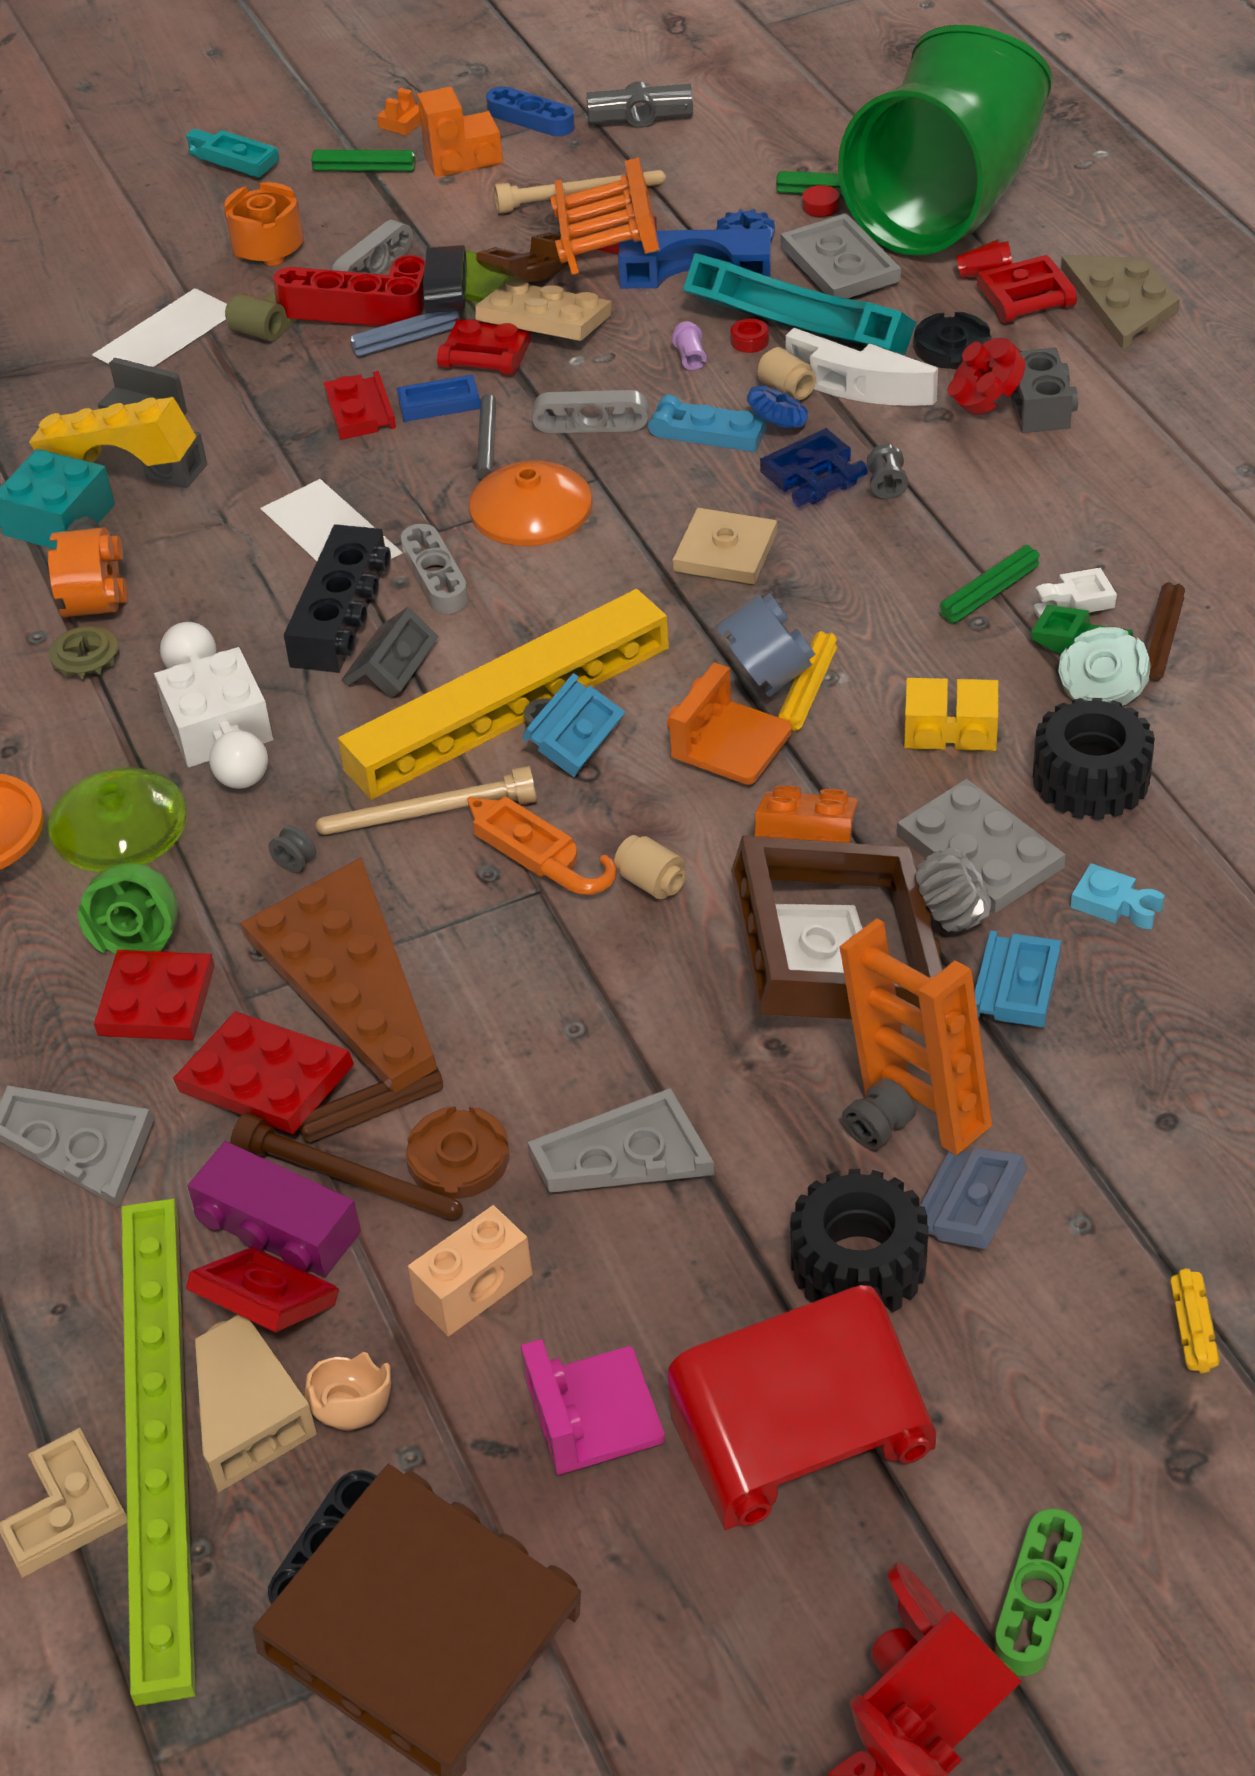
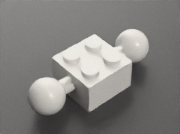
M194 622L175 624L167 630L160 643L161 659L167 669L154 673L163 712L188 767L209 761L211 771L219 782L230 788H248L256 784L265 774L268 766V753L264 743L273 741L267 707L261 691L239 647L216 653L215 640L204 626Z

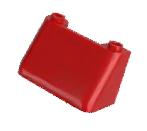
M861 1285L694 1346L677 1356L668 1369L671 1420L724 1530L738 1525L750 1526L763 1521L769 1516L772 1506L776 1502L778 1496L777 1486L879 1446L887 1460L900 1461L904 1464L920 1460L930 1450L935 1449L936 1431L886 1307L876 1289L871 1286Z

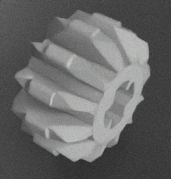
M949 847L942 852L939 850L926 857L927 860L918 864L916 881L920 886L919 893L925 900V906L932 912L934 920L939 921L943 929L948 932L953 931L954 933L963 929L968 930L980 924V920L989 916L991 899L987 894L988 888L983 883L981 874L974 867L973 861L967 858L965 852Z

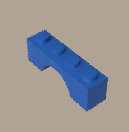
M771 229L658 230L656 233L660 250L647 254L644 252L642 241L634 242L631 239L619 244L620 289L658 288L667 278L689 271L695 253L726 261L771 277Z

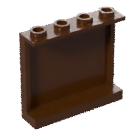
M387 1463L253 1626L258 1654L432 1776H462L466 1771V1754L565 1620L568 1618L575 1623L579 1618L581 1590L577 1588L575 1580L561 1568L553 1565L547 1568L530 1557L526 1548L514 1537L504 1533L498 1536L481 1525L477 1515L467 1506L459 1502H453L451 1505L434 1494L428 1482L412 1471H406L404 1474Z

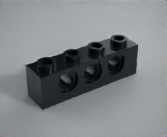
M333 525L284 633L290 668L340 673L346 657L353 654L357 631L359 627L363 628L365 626L369 603L371 599L375 600L377 598L381 575L383 572H387L390 567L391 551L389 547H385L382 529Z

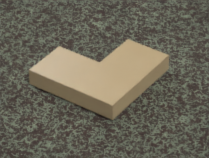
M81 1428L28 1454L48 1497L0 1522L1 1537L21 1578L127 1523L126 1514Z

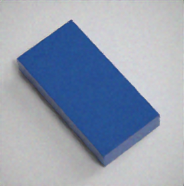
M474 375L396 388L404 422L480 409V396Z

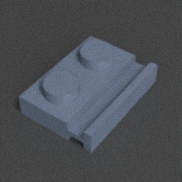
M973 1148L972 1152L962 1151L958 1155L949 1151L920 1205L925 1207L928 1216V1234L936 1235L938 1241L988 1249L1027 1171L1023 1156L980 1148Z

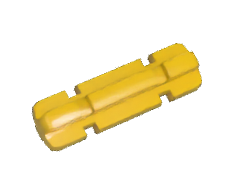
M1189 1268L1181 1269L1179 1274L1171 1277L1170 1285L1173 1299L1179 1300L1175 1301L1174 1306L1181 1342L1183 1345L1188 1344L1183 1346L1185 1363L1189 1370L1205 1374L1209 1373L1211 1368L1219 1365L1220 1357L1217 1343L1215 1341L1210 1342L1215 1340V1333L1208 1299L1205 1296L1204 1278L1200 1272H1191Z

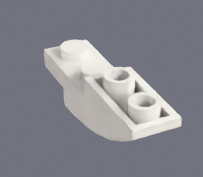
M793 328L785 336L786 350L809 364L812 372L815 373L816 384L814 390L845 399L884 405L920 406L933 405L937 401V367L872 344H868L862 351H858L797 328Z

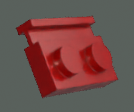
M379 371L373 372L374 377L365 379L360 374L342 376L336 380L323 382L325 395L340 440L379 432L378 427L389 425L390 430L396 429L394 413Z

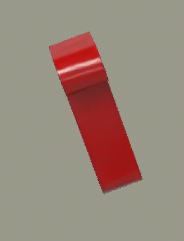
M415 255L401 256L393 262L389 275L301 267L282 268L273 275L275 301L284 307L286 317L291 319L385 326L423 314L425 308L423 291L425 260Z

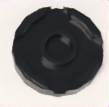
M955 312L954 317H944L945 313H936L923 319L915 327L913 348L921 360L939 368L958 369L963 362L962 354L973 342L983 344L992 339L988 324L977 316L965 312Z

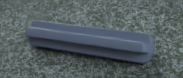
M458 311L422 314L354 334L350 337L351 347L357 357H362L450 331L456 320H460Z

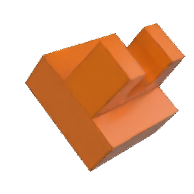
M400 88L397 90L398 99L389 97L385 100V109L377 115L378 127L407 136L421 124L419 106L416 105L412 90Z

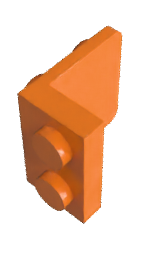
M716 662L710 666L702 677L695 679L689 694L680 705L677 704L671 709L667 719L672 758L743 784H753L757 781L792 734V724L789 721L731 701L730 667Z
M775 786L773 792H766L756 810L755 837L851 843L852 823L857 811L858 799L848 797V792L841 789L820 790V795L801 794V788L795 786Z

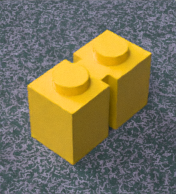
M907 678L904 748L946 750V743H955V750L996 751L998 680L957 679L955 717H947L948 679Z

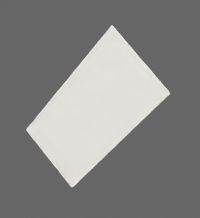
M194 288L93 353L92 356L108 364L116 357L155 367L226 320L225 308L227 304Z
M321 479L260 508L316 561L334 524L375 528ZM383 536L385 547L390 548L391 559L402 554L394 544Z

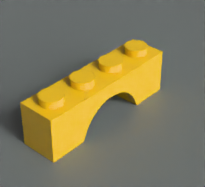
M174 397L157 400L155 398H147L138 403L126 405L115 403L107 408L96 410L84 408L76 413L65 415L54 413L41 420L39 429L29 443L34 451L40 449L92 463L101 453V445H112L132 453L146 466L179 462L197 436Z

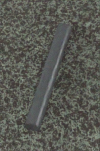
M489 394L484 395L480 402L477 477L480 480L493 472L496 398Z

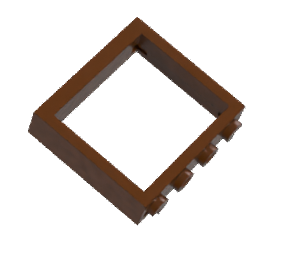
M742 836L731 872L759 1014L852 1019L844 973L789 970L770 880L890 887L909 966L930 978L942 971L940 941L937 937L933 936L930 925L931 911L925 906L924 898L919 893L920 886L916 881L917 867H915L910 847ZM894 983L896 996L920 1009L919 997Z

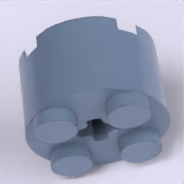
M758 593L717 624L716 628L722 636L730 631L731 634L726 637L731 643L729 647L759 686L766 681L768 682L763 688L767 696L771 697L811 667L813 664L809 659L816 654L798 629L789 633L783 625L789 618L772 594L769 593L763 598Z

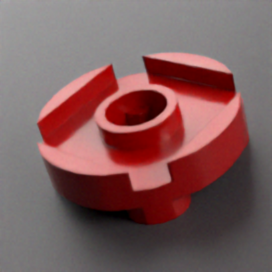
M994 338L983 344L973 342L964 350L962 354L963 362L948 385L947 393L968 413L974 415L987 413L997 407L993 401L1002 394L1009 397L1015 391L1024 375L1025 359L1020 355L1021 351L1008 338Z

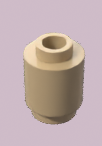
M781 347L773 348L766 352L759 361L758 378L771 389L776 388L798 400L807 398L813 391L816 384V375L812 372L811 366Z
M629 836L622 842L616 852L614 864L620 870L621 876L657 899H665L670 895H675L685 883V860L647 836Z

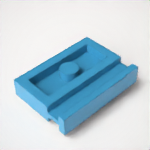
M574 673L526 728L521 737L526 742L530 739L537 744L539 752L573 777L586 764L626 713L592 686L586 688L577 681L579 677Z
M990 930L975 989L978 1018L980 1013L994 1015V1020L1045 1028L1061 956L1062 940L1013 933L1011 938L999 937L997 936V931Z

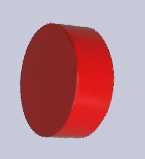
M817 185L806 189L802 195L803 210L814 217L832 215L839 208L838 191L826 185Z
M753 318L743 319L736 322L730 329L731 345L737 351L754 353L765 349L769 344V327L761 320Z

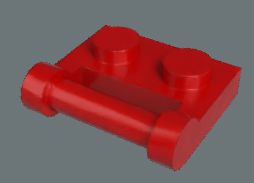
M1048 255L980 271L977 274V286L996 309L1002 324L1015 321L1017 316L1056 306L1068 308L1075 306L1077 302L1074 286ZM1032 296V297H1029V298H1025V299L1013 301V300H1016V299H1020V298Z
M457 319L445 344L439 346L437 353L438 367L452 369L453 365L492 369L500 370L502 375L514 376L531 342V331L518 329L511 323L498 325L479 322L474 319Z

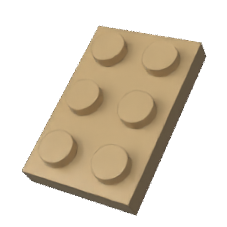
M510 279L476 305L475 320L498 325L511 323L518 329L581 341L611 316L612 301L600 299L597 294L591 292L574 294L564 292L563 288L559 286L548 285L538 287L529 285L526 280Z

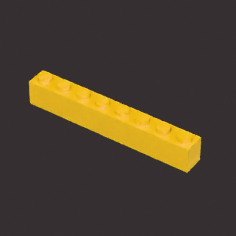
M634 589L338 737L343 770L368 798L373 800L524 723L525 707L537 699H552L573 673L579 677L577 681L586 688L589 686L594 687L669 649L667 615L638 589Z

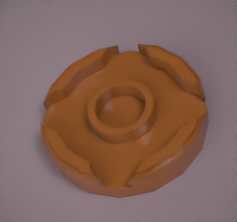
M456 1106L446 1107L425 1116L412 1128L407 1139L406 1160L408 1171L417 1186L452 1199L473 1197L491 1188L504 1175L510 1159L507 1133L499 1120L483 1109L469 1107L470 1111H456Z

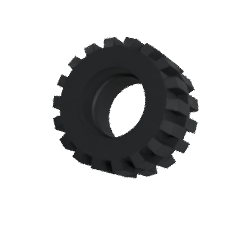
M1092 697L1091 701H1084L1083 698L1072 700V704L1061 703L1055 706V712L1048 711L1042 717V723H1038L1036 729L1032 777L1034 778L1036 791L1042 792L1041 798L1047 804L1055 803L1056 810L1062 813L1072 812L1073 817L1084 818V815L1093 816V819H1104V815L1107 814L1113 817L1122 815L1124 808L1132 810L1138 805L1139 799L1145 798L1148 786H1150L1155 737L1153 731L1149 730V722L1145 718H1138L1139 712L1131 707L1125 709L1122 707V703L1114 700L1104 702L1102 701L1103 698Z
M849 1169V1175L840 1176L837 1171L826 1175V1183L822 1184L816 1180L808 1186V1195L800 1194L795 1202V1212L791 1213L790 1220L791 1269L794 1270V1280L798 1288H805V1297L810 1302L818 1301L861 1285L871 1286L876 1289L885 1307L893 1313L902 1308L903 1298L912 1300L918 1293V1283L923 1284L926 1275L928 1216L925 1207L919 1206L918 1195L913 1190L904 1192V1182L896 1177H893L890 1181L883 1179L884 1172L872 1170L870 1175L860 1174V1169ZM850 1237H867L878 1241L881 1245L868 1250H852L838 1245L837 1242Z

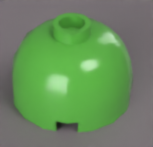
M123 863L112 865L93 878L82 895L77 917L84 936L94 948L102 953H105L107 949L113 953H116L117 950L161 951L175 929L179 905L172 886L161 873L147 865Z

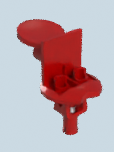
M896 1562L888 1569L887 1576L899 1598L898 1613L906 1629L895 1628L888 1630L878 1638L871 1652L872 1661L883 1677L863 1696L856 1694L850 1699L855 1727L868 1751L854 1753L833 1768L827 1776H950L949 1773L962 1761L953 1748L1022 1682L953 1610L947 1614L930 1590L909 1568L900 1562Z

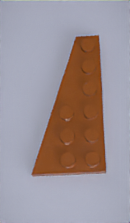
M362 857L240 923L243 935L248 942L394 1094L437 1070L432 1048Z

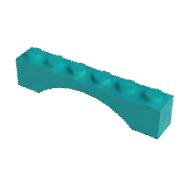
M698 253L694 254L683 287V291L704 302L865 348L868 344H872L903 356L906 354L916 325V321L898 310L865 301L851 300L813 291Z

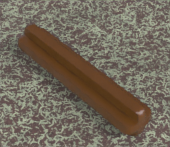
M1167 582L1161 587L1145 645L1151 665L1149 678L1155 682L1164 676L1182 609L1185 588L1180 583L1173 585L1171 582Z
M437 1067V1070L396 1094L381 1081L319 1106L298 1128L306 1143H312L437 1092L443 1088L441 1073Z

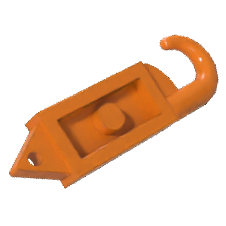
M504 796L500 800L473 797L467 799L468 807L474 820V835L541 878L545 875L570 892L579 895L601 893L609 888L616 879L617 868L614 861L607 855H601L600 862L604 865L605 871L597 878H584L572 871L571 869L577 861V846L573 842V838L508 797Z

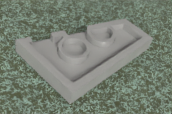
M7 1085L0 1102V1142L120 1208L154 1118L150 1110L146 1108Z
M671 1088L527 1142L529 1156L549 1193L715 1175L714 1161Z

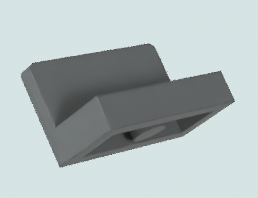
M116 357L110 361L109 365L115 387L98 403L99 409L107 408L115 403L126 405L138 403L147 398H155L157 400L174 397L183 414L187 413L181 381L177 373Z
M407 607L377 629L346 672L342 681L349 686L366 674L384 693L392 698L401 692L439 636Z

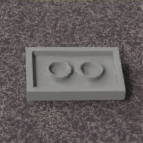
M847 213L781 234V247L825 294L850 299L853 296L872 290H879L887 285L901 281V267Z
M968 779L963 780L897 822V836L925 859L939 850L942 852L949 847L965 852L967 858L973 861L974 867L981 874V879L988 888L987 894L991 899L990 911L994 914L1065 868V853Z

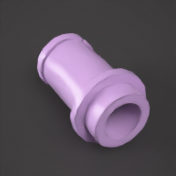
M689 321L681 322L675 327L672 334V342L680 351L684 368L698 370L704 366L702 361L706 363L707 356L701 343L702 331L700 327Z

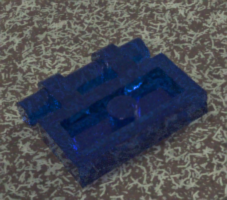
M827 428L760 459V472L783 492L797 486L800 488L792 492V500L797 507H801L809 502L817 504L825 500L827 494L839 488L846 490L855 486L858 479L868 474V469L862 460L850 465L848 462L851 461V448ZM826 472L830 473V475L821 479L818 477Z

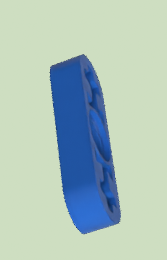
M496 87L486 94L487 110L494 118L551 136H564L570 134L575 129L574 110L568 105L510 87Z

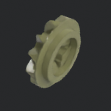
M82 626L68 630L58 636L49 649V658L54 671H61L65 678L78 674L82 680L90 673L100 675L102 667L114 666V658L120 654L116 636L111 631L98 626ZM86 647H89L90 652L87 653V656L82 657Z

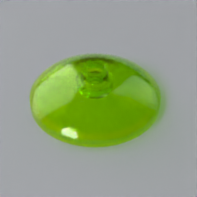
M135 767L106 769L79 780L61 795L51 810L48 820V832L52 845L59 856L78 868L102 872L116 864L137 863L144 865L161 856L178 840L186 824V804L177 785L162 774Z

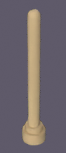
M661 170L643 172L647 186L661 185L666 179L665 173ZM622 175L565 182L563 187L566 195L621 180ZM510 183L494 184V199L498 214L513 212V208H519L521 203L550 200V196L556 195L555 184L518 189L517 185L510 186Z
M530 766L512 769V774L505 775L503 781L325 816L316 821L315 827L319 834L329 835L468 807L467 799L469 797L500 800L506 796L514 802L518 801L519 805L537 802Z

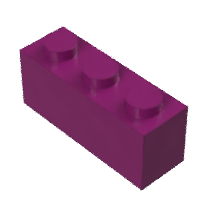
M227 1141L221 1144L187 1185L194 1208V1215L204 1226L212 1230L223 1229L239 1237L248 1247L253 1246L259 1250H267L281 1257L285 1262L304 1271L313 1272L323 1278L327 1277L361 1233L354 1200Z

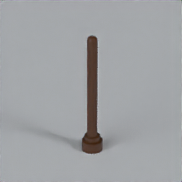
M244 1113L238 1119L232 1131L230 1143L257 1156L264 1157L267 1154L277 1156L451 1221L459 1219L463 1214L462 1204L455 1199L277 1135L275 1128L267 1125L266 1119L256 1115Z

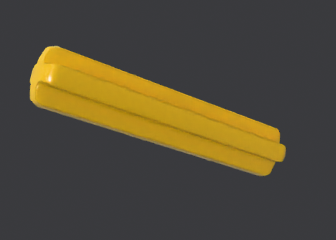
M819 631L814 635L810 646L816 655L809 659L813 665L794 679L778 714L779 718L787 720L792 724L793 732L802 728L835 654L837 637L833 633L826 634L823 631Z

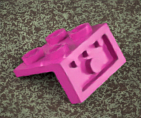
M542 1339L520 1345L526 1384L557 1475L661 1445L665 1442L663 1427L635 1351L631 1346L562 1365L559 1357L549 1360Z

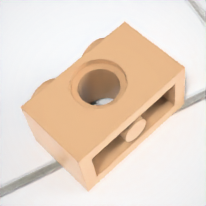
M494 1205L408 1265L415 1304L448 1337L533 1275L528 1237Z

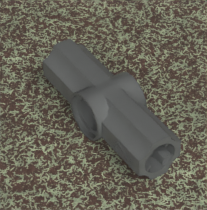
M637 81L621 90L586 92L589 125L629 122L635 127L642 128L649 126L657 119L693 116L691 84L650 87L645 82ZM636 103H646L643 106H634Z

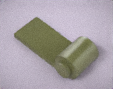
M274 289L264 299L239 293L227 303L225 308V318L231 330L267 341L277 340L298 320L286 317L284 307L275 301Z

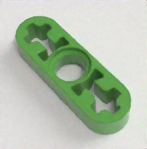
M1046 1509L1040 1511L1031 1519L996 1627L994 1653L1018 1676L1033 1675L1042 1670L1046 1665L1080 1555L1082 1528L1072 1514L1061 1509ZM1052 1532H1058L1063 1537L1057 1546L1054 1563L1043 1560L1046 1539L1051 1536ZM1042 1579L1053 1586L1056 1595L1048 1602L1036 1603L1026 1598L1021 1588L1029 1580ZM1023 1619L1034 1622L1031 1645H1028L1025 1653L1013 1650L1014 1642L1019 1639L1023 1627Z

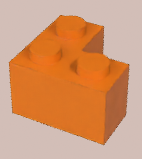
M451 86L417 93L424 154L435 178L503 163L500 131L489 111L463 116L462 106Z

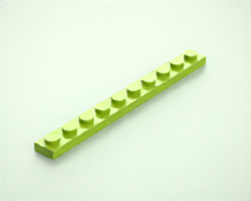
M174 1198L122 1206L130 1695L135 1706L196 1697L179 1220Z

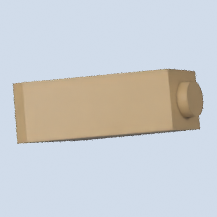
M238 1314L228 1321H221L213 1325L205 1334L195 1339L203 1456L212 1484L219 1493L317 1435L309 1403L249 1319Z

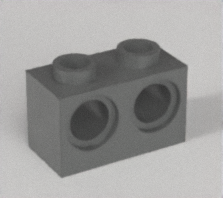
M1056 347L1021 351L1020 355L1025 359L1026 367L1019 385L1010 397L1022 433L1070 428L1071 413L1078 409V394L1076 387H1070L1069 385L1070 374L1068 364L1061 362Z

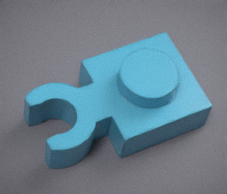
M1090 863L1072 893L1070 908L1115 924L1119 917L1124 915L1129 917L1130 921L1137 927L1152 929L1155 917L1154 911L1161 912L1163 910L1165 895L1154 889L1135 890L1136 878Z

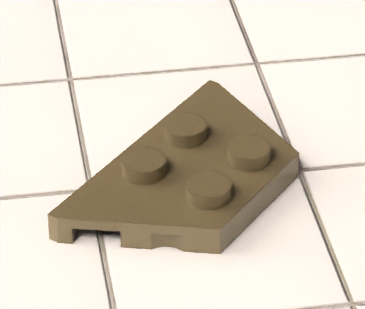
M1064 255L1061 258V270L1122 349L1131 346L1133 336L1141 330L1148 334L1157 328L1158 323L1166 321L1178 313L1180 299L1147 258Z

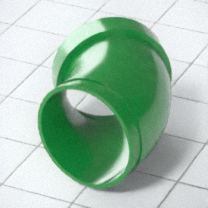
M948 25L932 29L923 34L914 45L911 61L902 85L873 98L863 105L852 117L843 134L838 157L839 181L847 207L859 226L882 246L907 255L936 253L964 239L978 229L989 215L992 207L1000 200L1015 180L1028 157L1038 133L1047 105V98L1053 84V75L1045 59L1023 41L1006 33L981 26Z

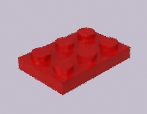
M234 1011L173 1079L181 1093L240 1115L244 1113L256 1115L266 1119L267 1125L294 1134L353 1067L354 1062L347 1049Z

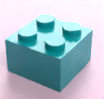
M36 449L0 487V527L2 534L57 550V541H49L52 533L66 531L74 520L84 516L90 517L99 523L115 505L106 467Z

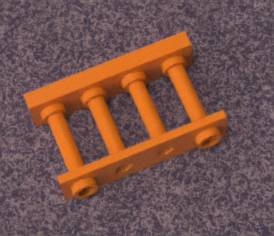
M639 157L625 161L627 174L622 175L621 180L566 195L561 179L554 181L556 195L550 196L555 217H559L561 239L556 240L555 243L561 263L568 262L572 275L579 273L578 254L633 239L634 242L642 241L645 254L660 250L649 191Z
M876 918L839 946L865 1097L867 1098V1090L880 1078H888L895 1081L909 1094L910 1098L936 1113L941 1146L958 1155L993 1126L972 969L955 960L931 978L890 956L885 923ZM894 983L919 997L920 1009L896 996ZM901 1023L925 1036L926 1048L902 1035ZM907 1062L930 1074L932 1086L910 1074Z

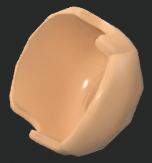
M362 1352L352 1359L333 1357L318 1361L307 1373L305 1379V1399L309 1403L312 1415L323 1424L344 1431L362 1428L373 1423L385 1411L391 1389V1368L389 1363H384L381 1368H378L372 1362L367 1352Z

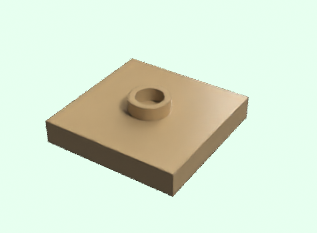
M697 508L673 558V571L755 585L777 535L778 520Z

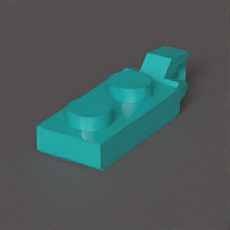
M194 128L186 134L189 154L202 160L219 164L222 167L247 173L250 176L261 177L280 160L277 147L224 130H220L214 135Z

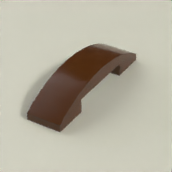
M550 232L531 237L530 252L522 254L494 247L479 251L476 256L477 262L485 269L526 281L547 279L568 264V262L561 263L555 241L560 240L561 235Z

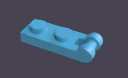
M674 395L662 396L656 408L657 412L652 415L648 423V429L651 434L659 438L757 452L767 430V421L755 413L744 410L735 411L714 408L709 405L682 403Z

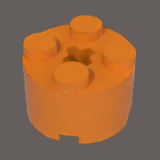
M274 182L259 183L260 189L249 192L247 186L235 190L225 200V216L233 255L237 258L263 261L267 266L282 264L285 261V256L296 251L304 242L299 205L294 191L286 185Z
M106 527L54 532L51 534L49 541H57V550H48L49 576L54 599H63L66 609H58L62 617L117 612L119 603L128 602L126 580L124 577H119L118 561L123 560V547L119 535L111 536Z

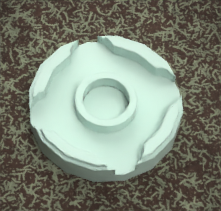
M1099 627L1083 632L1074 639L1075 643L1068 650L1065 648L1060 656L1058 669L1065 693L1072 700L1083 698L1084 701H1091L1092 697L1103 698L1102 701L1104 702L1114 700L1122 703V706L1139 696L1149 681L1151 665L1144 643L1138 637L1136 640L1128 634V631L1118 627Z

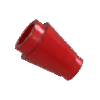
M999 239L964 254L956 255L960 278H977V274L980 271L1012 264L1009 241L999 243Z

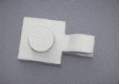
M1101 568L1066 573L1059 576L1058 584L1046 583L1036 587L1035 591L1041 602L1044 603L1034 604L1033 610L1038 618H1040L1047 605L1089 610V613L1115 608L1117 594Z

